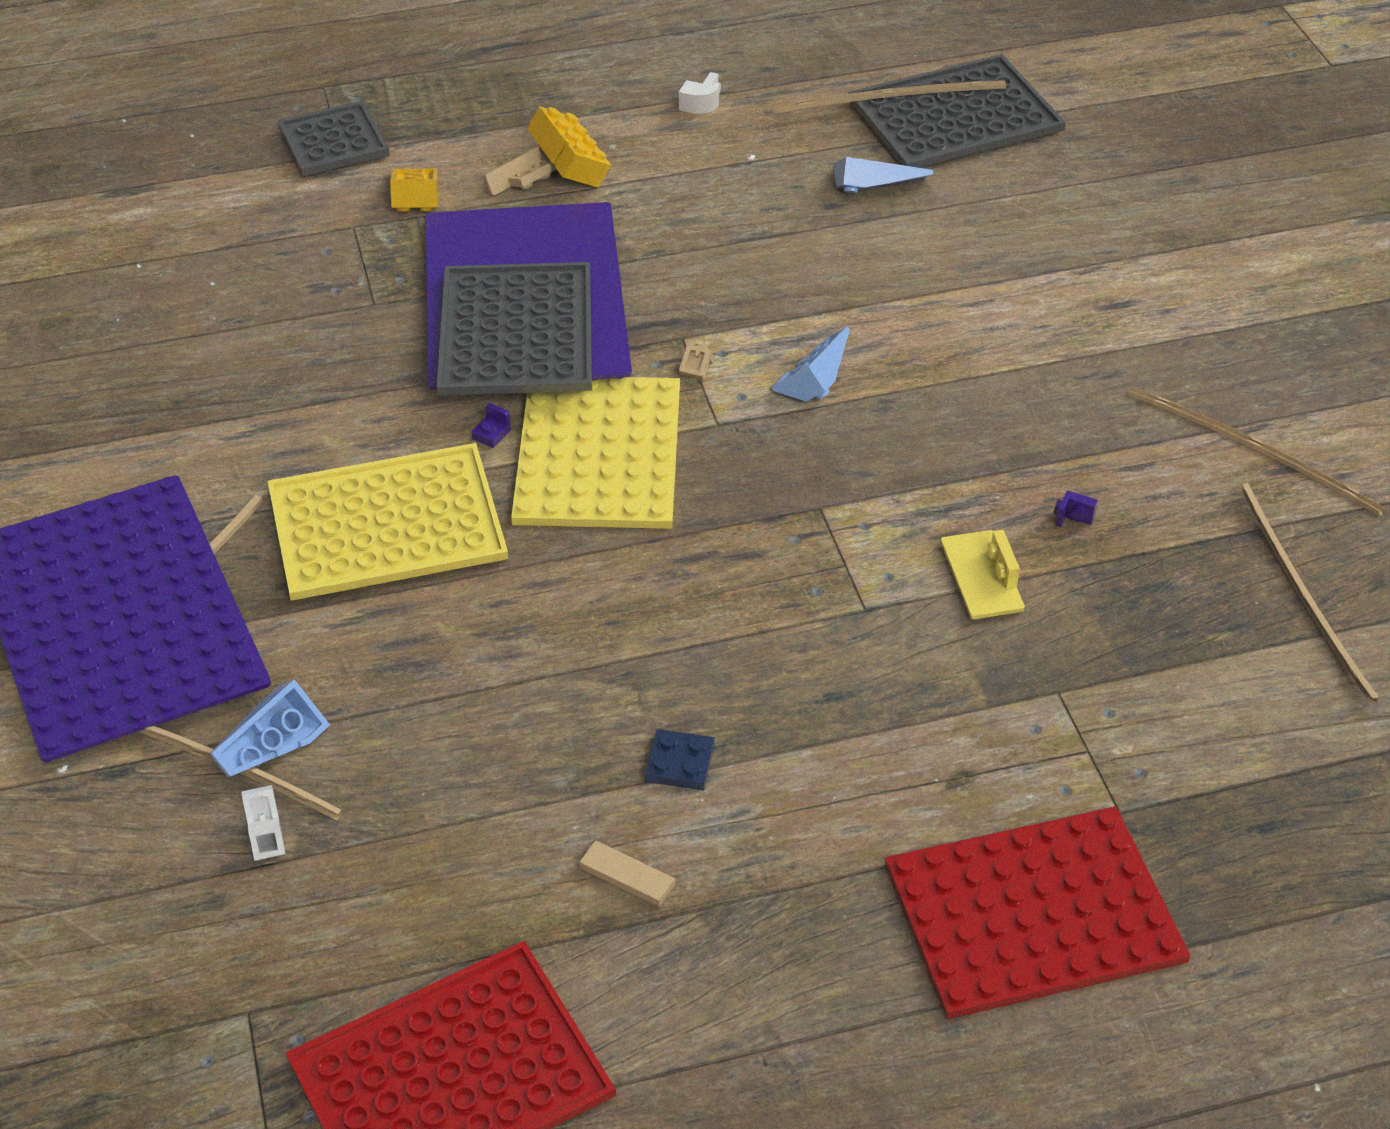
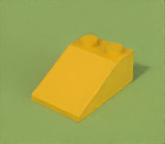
M438 168L392 169L390 179L391 208H396L397 211H410V208H420V211H433L434 207H438Z

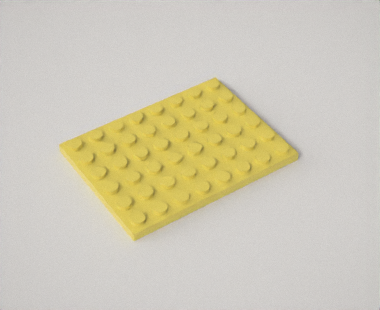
M626 377L621 379L592 380V391L536 392L527 394L511 516L512 525L672 529L680 378Z
M476 443L268 481L291 601L509 559L508 550Z

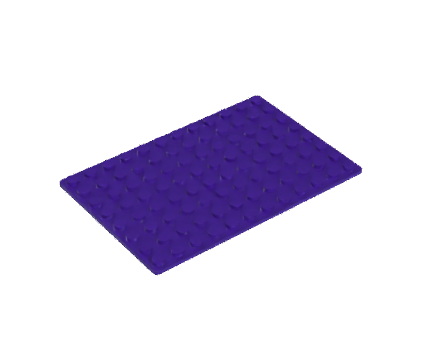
M582 203L432 212L426 214L429 389L437 390L445 266L590 262L592 380L621 379L632 376L611 203Z
M179 476L165 477L161 480L0 528V638L43 762H50L144 730L147 727L156 726L268 688L271 685L268 672Z

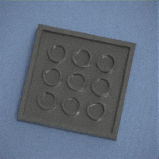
M363 101L277 120L278 127L302 176L315 175L319 172L336 170L340 167L357 165L361 162L390 156L389 148Z

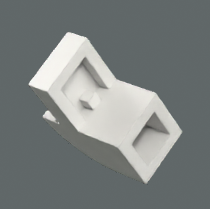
M710 72L703 84L686 80L679 91V110L694 114H703L715 110L719 106V93L721 90V84L718 83V74Z
M272 785L242 791L254 861L285 854Z

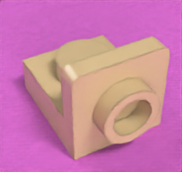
M687 344L679 368L680 375L704 380L709 363L712 364L714 360L712 350L702 344H696L695 346Z

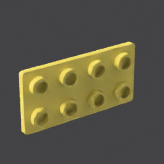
M988 530L941 538V545L971 619L1024 611L1025 606L1017 589L1020 568L1004 530Z

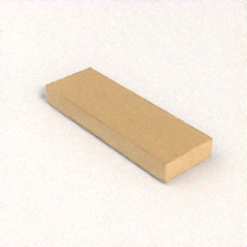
M596 840L579 862L580 869L660 907L675 886L674 877Z

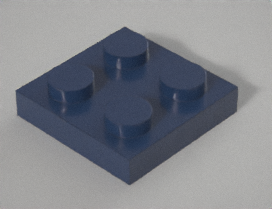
M657 729L645 774V781L704 791L715 745V737Z

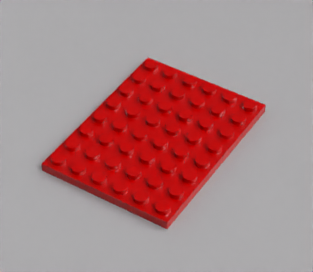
M1116 806L885 857L886 869L946 1019L1189 962L1191 955Z
M525 941L285 1052L287 1060L322 1129H552L616 1096V1088Z

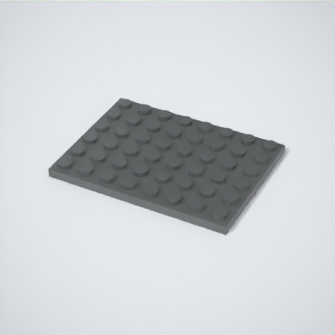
M1003 54L848 92L850 94L924 85L1005 81L1006 89L939 92L850 102L899 163L910 167L920 168L966 155L1065 130L1066 122Z
M590 262L445 266L437 396L592 391Z

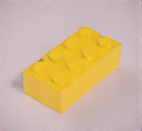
M539 106L527 127L535 141L552 164H555V168L563 178L599 188L611 167V164L606 159V154L599 150L596 146V141L590 138L587 134L588 131L580 125L579 119L575 115L560 113L552 107L547 109Z

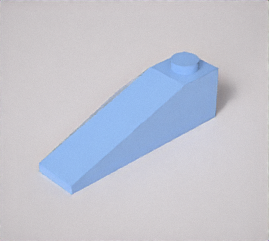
M845 157L833 164L837 188H843L845 193L852 194L860 190L922 179L933 175V170L851 157Z
M848 327L829 336L811 351L812 354L800 360L796 364L797 367L791 373L788 371L780 377L771 387L773 391L806 402L814 397L819 400L830 392L828 388L836 380L850 331Z
M292 680L279 685L266 696L210 753V756L227 777H230L310 744L330 724L298 683Z

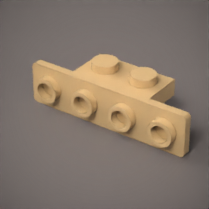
M538 145L487 172L483 177L490 195H497L510 187L527 189L534 185V181L550 177V173L556 170L555 164H552Z

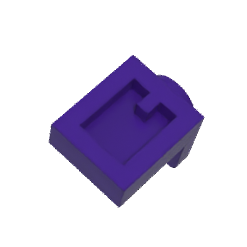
M488 403L485 406L486 417L472 431V439L494 448L511 431L510 413L502 407Z
M1067 490L1063 500L1058 499L1053 514L1057 515L1056 525L1061 527L1065 518L1092 525L1095 519L1098 500Z

